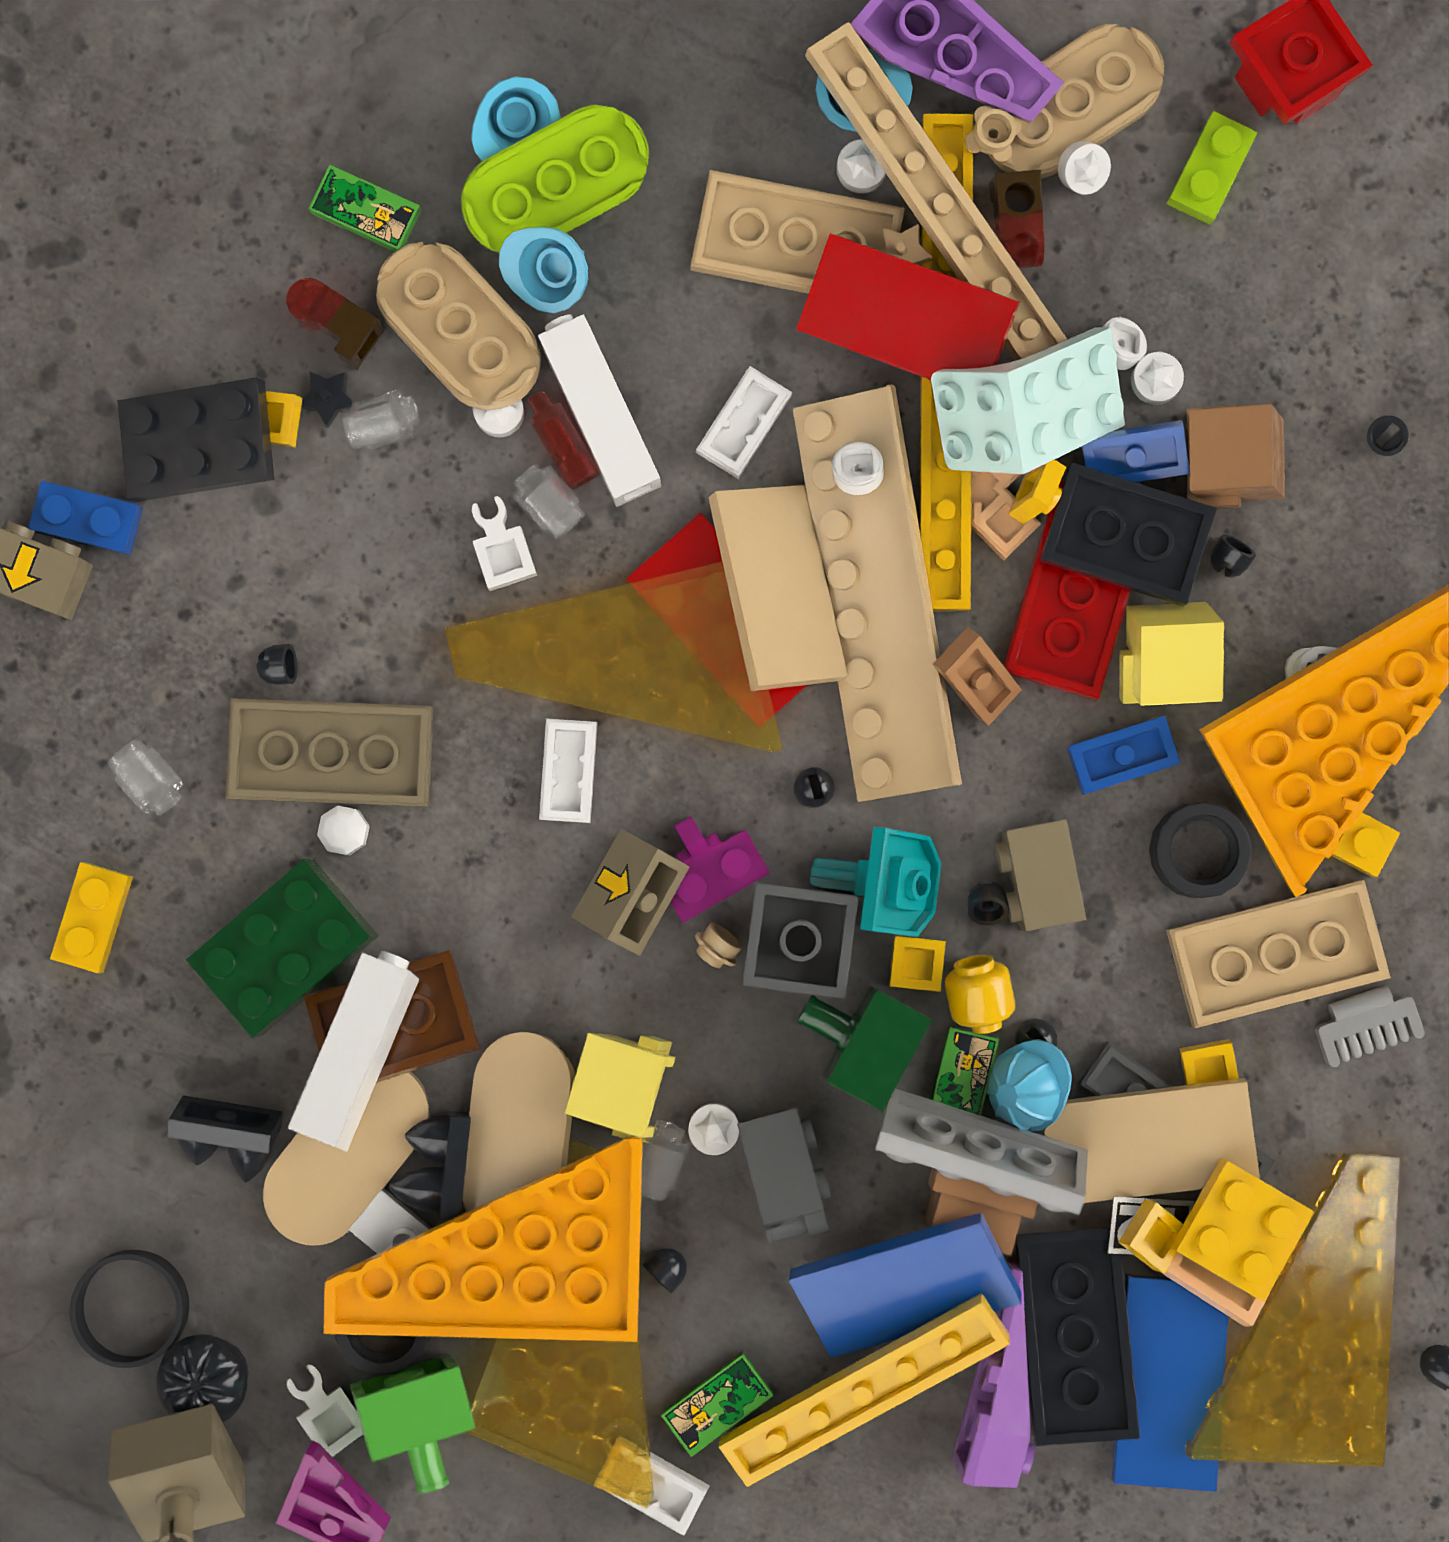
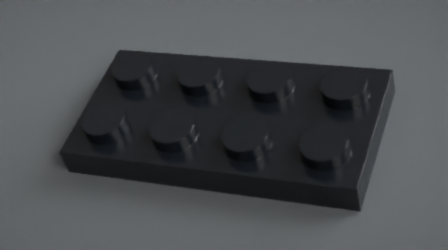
M1110 1228L1016 1235L1017 1264L1023 1272L1027 1371L1034 1445L1036 1446L1140 1439L1122 1254L1108 1253Z

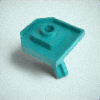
M873 827L869 861L858 860V862L816 858L810 870L811 885L815 888L854 892V895L863 896L861 930L918 937L936 912L942 863L931 836Z

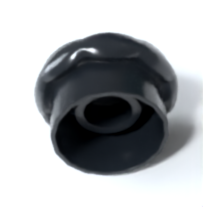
M196 1334L179 1340L166 1352L157 1372V1393L164 1409L169 1415L213 1404L222 1423L227 1421L237 1412L245 1398L249 1374L246 1358L238 1347L213 1335Z

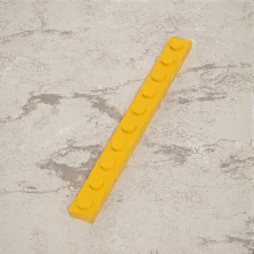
M923 114L922 129L973 201V153L968 151L965 146L966 136L973 131V114ZM921 225V246L933 258V260L923 263L921 266L958 279ZM920 376L919 530L933 612H969L971 610V471L951 470L946 465L932 382L930 379Z

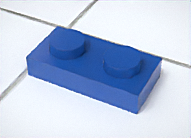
M1182 420L1112 431L1082 446L1085 467L1132 482L1190 474Z
M41 481L28 529L36 533L131 555L143 507L138 504Z
M1165 715L1066 747L1082 795L1181 764Z

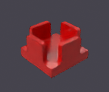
M1288 0L1235 34L1229 42L1242 62V66L1235 75L1237 83L1261 117L1269 113L1273 108L1284 125L1292 120L1298 124L1338 98L1347 85L1366 74L1373 66L1330 0Z

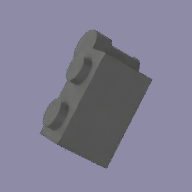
M797 1108L737 1124L763 1225L766 1227L782 1223L781 1226L766 1229L769 1244L808 1232L810 1237L828 1233L829 1228L822 1200L831 1198L824 1169L813 1170L808 1150L818 1147L810 1118L800 1120Z

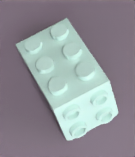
M1095 327L1017 361L983 368L941 369L934 372L931 382L946 465L951 470L1025 474L1109 432L1125 426L1124 405L1121 398L1116 365L1117 355L1114 349L1111 327Z

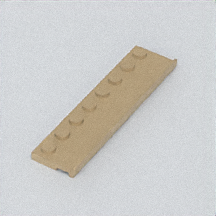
M890 384L878 389L793 408L808 503L848 673L846 678L838 681L857 801L866 802L962 785L945 679L933 665L940 657V650L896 387ZM852 442H866L873 445L879 450L883 458L884 477L882 482L875 490L864 495L848 494L842 491L834 480L833 458L841 447Z

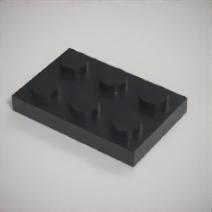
M255 377L117 400L127 499L137 502L275 480L265 381Z
M1071 463L1065 476L1062 495L1057 502L1039 561L1184 607L1188 604L1217 508Z

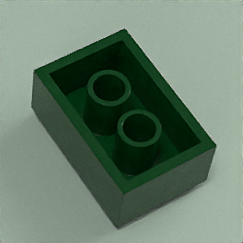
M303 859L189 956L186 961L250 1037L255 1038L266 1034L305 1000L304 997L315 992L378 938L379 935L315 860Z

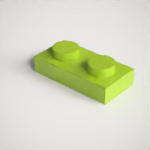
M1213 111L1166 204L1211 225L1258 132Z

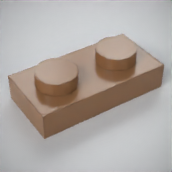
M968 627L933 663L934 667L973 715L987 726L1022 691L982 637Z

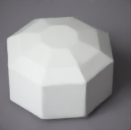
M337 805L321 816L317 836L327 851L351 855L366 845L370 826L360 810Z

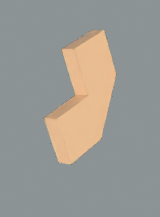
M971 471V528L1004 561L1041 523L1034 517L1026 524H1022L1008 515L1015 497L1007 488L1021 474Z

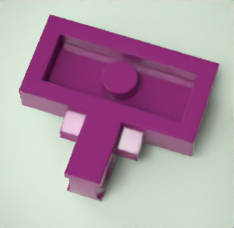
M692 816L674 825L687 848L676 854L679 861L690 867L671 900V904L682 923L770 874L746 830L721 843L716 833L704 838Z

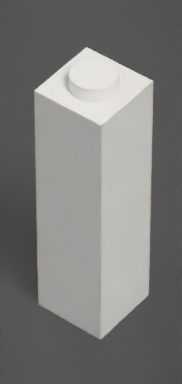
M584 314L574 319L572 315H564L549 322L545 326L546 332L538 335L541 347L616 507L661 487L660 476Z
M380 951L378 958L362 953L288 1129L346 1152L348 1151L419 981L418 977L409 970H406L409 961L385 951Z

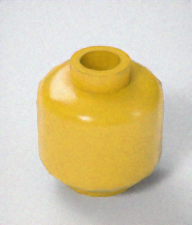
M985 954L965 957L954 963V970L945 978V990L953 1021L960 1026L972 1028L973 1033L987 1034L999 1030L1002 1027V1021L1009 1018L1015 1011V997L1008 968L1000 962H995L991 955Z

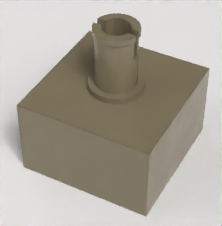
M213 1404L111 1430L108 1482L143 1542L159 1540V1542H179V1538H183V1542H194V1530L245 1517V1464Z

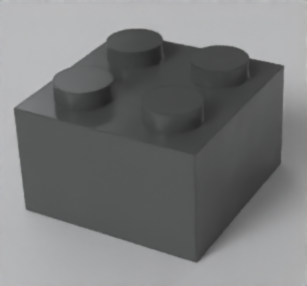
M755 883L742 985L845 999L859 896Z

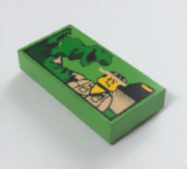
M329 165L309 207L312 215L394 252L406 245L422 211L420 205L332 165Z
M948 1026L931 1100L981 1116L986 1097L985 1090L988 1088L989 1076L992 1072L999 1039Z
M742 1351L661 1411V1416L692 1457L773 1397L774 1394L745 1352Z

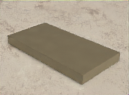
M231 698L226 799L429 807L434 707Z

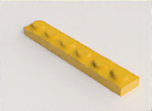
M981 1293L726 1433L720 1438L719 1448L746 1487L1010 1345V1334Z

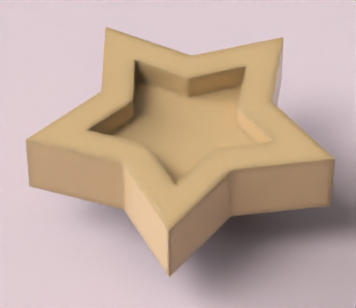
M919 224L902 233L883 228L885 248L882 252L918 265L933 260L932 256L920 245Z

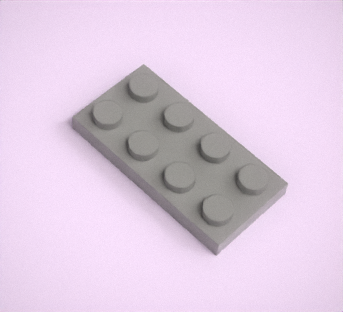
M899 1089L894 1090L885 1107L875 1149L885 1152L891 1159L901 1163L917 1162L935 1168L940 1174L951 1179H970L985 1184L990 1190L1001 1195L1011 1196L1016 1194L1037 1201L1038 1204L1050 1211L1063 1212L1066 1210L1080 1214L1086 1197L1087 1149L1027 1130H1020L1018 1127Z

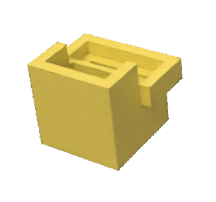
M1190 602L1184 607L1173 603L1126 606V645L1129 650H1120L1119 699L1123 704L1139 703L1141 706L1222 702L1224 687V622L1207 602Z
M588 1033L565 1114L613 1129L612 1135L623 1139L631 1135L643 1139L653 1137L655 1127L648 1124L664 1069L674 1065L676 1057L669 1055L672 1042L655 1036L640 1035L639 1042H635L612 1034Z

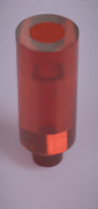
M545 391L530 397L528 403L535 414L530 419V423L569 491L578 489L594 480L600 474V471L562 404L555 403L552 405Z

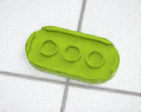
M590 105L564 116L490 156L472 170L464 184L461 196L462 215L468 230L480 244L497 253L500 252L503 242L513 232L524 228L549 227L559 229L565 233L626 201L639 189L646 174L649 159L646 137L640 126L631 116L613 107Z

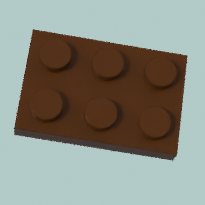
M450 950L409 963L406 970H409L418 977L419 981L376 1083L481 1049L455 959ZM349 983L304 997L319 1053Z

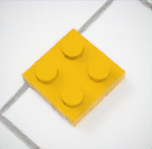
M1221 1157L1172 1243L1171 1248L1264 1302L1313 1216L1314 1211Z

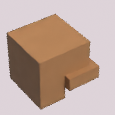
M1272 404L1186 409L1187 456L1190 474H1187V499L1217 509L1241 508V498L1244 501L1285 499L1284 419Z
M932 1168L928 1181L932 1191L923 1222L927 1228L982 1212L1001 1252L1011 1255L1021 1217L1034 1219L1038 1202L1016 1194L1005 1196L995 1193L985 1184L970 1179H951L940 1174L935 1168Z

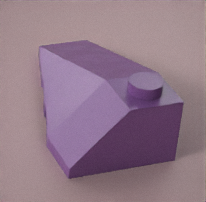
M870 0L851 23L860 39L886 62L993 108L1004 110L1010 115L1028 123H1031L1064 84L1059 77L974 0Z
M1009 1261L1006 1262L1022 1292L1021 1304L995 1311V1314L1010 1334V1345L978 1361L952 1456L962 1483L970 1486L1017 1488L1021 1473H1029L1034 1459L1035 1445L1030 1443L1023 1272L1016 1263Z

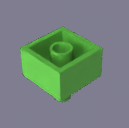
M446 1353L415 1363L394 1375H378L350 1384L365 1444L372 1462L407 1451L418 1494L435 1491L448 1485L449 1479L445 1473L438 1440L475 1429L460 1368L452 1356Z

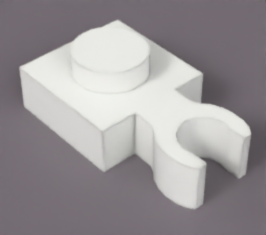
M498 496L494 497L498 506V514L493 519L481 517L477 503L472 506V514L475 521L486 533V537L472 542L489 591L537 576L521 526L506 530L507 510L505 504Z
M307 1364L305 1367L313 1377L312 1386L305 1391L297 1390L290 1378L286 1380V1386L294 1397L303 1400L308 1406V1409L299 1414L296 1419L310 1440L319 1443L333 1457L363 1435L358 1413L341 1387L338 1386L326 1395L322 1389V1377L319 1371L314 1366Z

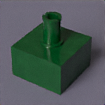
M870 986L859 1008L852 1016L817 999L816 996L810 995L796 1023L804 1025L836 1043V1050L822 1074L827 1083L883 1113L932 1019Z

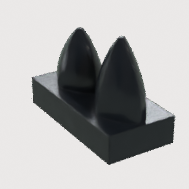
M183 1095L168 1120L167 1137L178 1139L183 1152L196 1166L208 1160L219 1146L227 1147L233 1167L246 1183L262 1170L268 1160L271 1148L281 1130L283 1111Z
M447 1111V1116H435L425 1119L405 1133V1139L418 1153L428 1159L442 1162L441 1167H425L410 1171L390 1183L389 1189L399 1199L416 1209L437 1213L440 1220H451L461 1215L471 1123L470 1115L467 1112Z

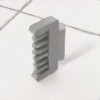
M1387 985L1328 1004L1332 1020L1315 1027V1033L1325 1063L1331 1067H1338L1340 1059L1342 1062L1350 1060L1345 1037L1347 1038L1352 1056L1360 1058L1362 1050L1356 1035L1357 1033L1366 1054L1374 1052L1369 1029L1371 1030L1376 1048L1378 1050L1386 1048L1380 1028L1381 1025L1390 1046L1398 1044L1392 1024L1393 1021L1402 1042H1408L1410 1035L1417 1039H1421L1425 1035L1414 999L1409 996L1393 999Z

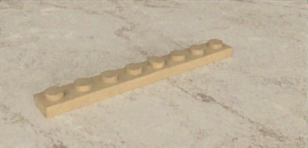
M847 22L809 47L805 57L958 279L1020 301L1004 344L1013 359L1017 361L1068 340L852 25Z

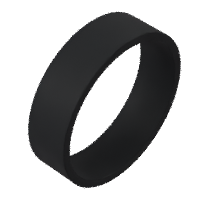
M144 1250L120 1251L94 1264L78 1281L70 1302L71 1327L81 1347L97 1361L117 1368L139 1367L160 1357L179 1339L189 1315L188 1290L178 1270L163 1257ZM119 1260L140 1261L158 1270L169 1282L176 1299L177 1316L169 1339L159 1350L143 1356H123L103 1347L91 1334L84 1315L85 1293L93 1276L108 1263Z

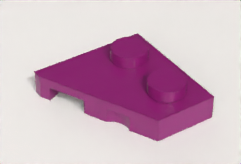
M312 1440L305 1452L276 1524L315 1542H381L391 1517L319 1443Z

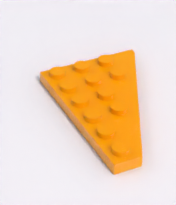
M1449 584L1199 729L1284 882L1295 897L1306 892L1307 888L1305 885L1323 859L1331 857L1338 847L1341 835L1346 830L1351 829L1373 798L1374 794L1371 792L1390 765L1398 763L1405 753L1408 741L1413 736L1418 735L1442 701L1439 697L1449 684Z
M631 1135L329 1276L325 1281L324 1334L637 1342L643 1138Z

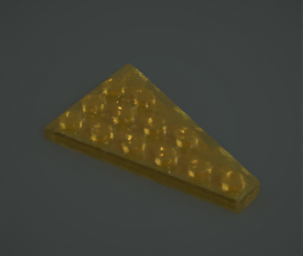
M723 562L444 628L457 678L770 752L783 750L769 689L751 691Z
M574 1139L568 1150L567 1165L601 1149ZM639 1329L637 1342L497 1338L471 1406L475 1429L466 1431V1433L648 1508L654 1496Z
M1357 1153L1342 1154L1332 1173L1331 1184L1322 1191L1315 1204V1207L1318 1209L1303 1237L1298 1240L1279 1274L1277 1284L1271 1289L1256 1324L1248 1338L1242 1339L1223 1374V1384L1212 1394L1206 1405V1408L1209 1410L1192 1442L1189 1440L1186 1442L1185 1455L1190 1459L1384 1467L1399 1157Z

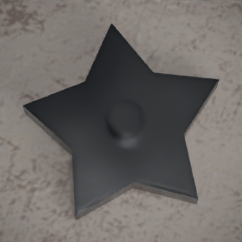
M310 372V391L302 399L301 408L318 412L327 428L330 427L339 412L357 409L355 404L346 395L347 373L344 372L327 379Z

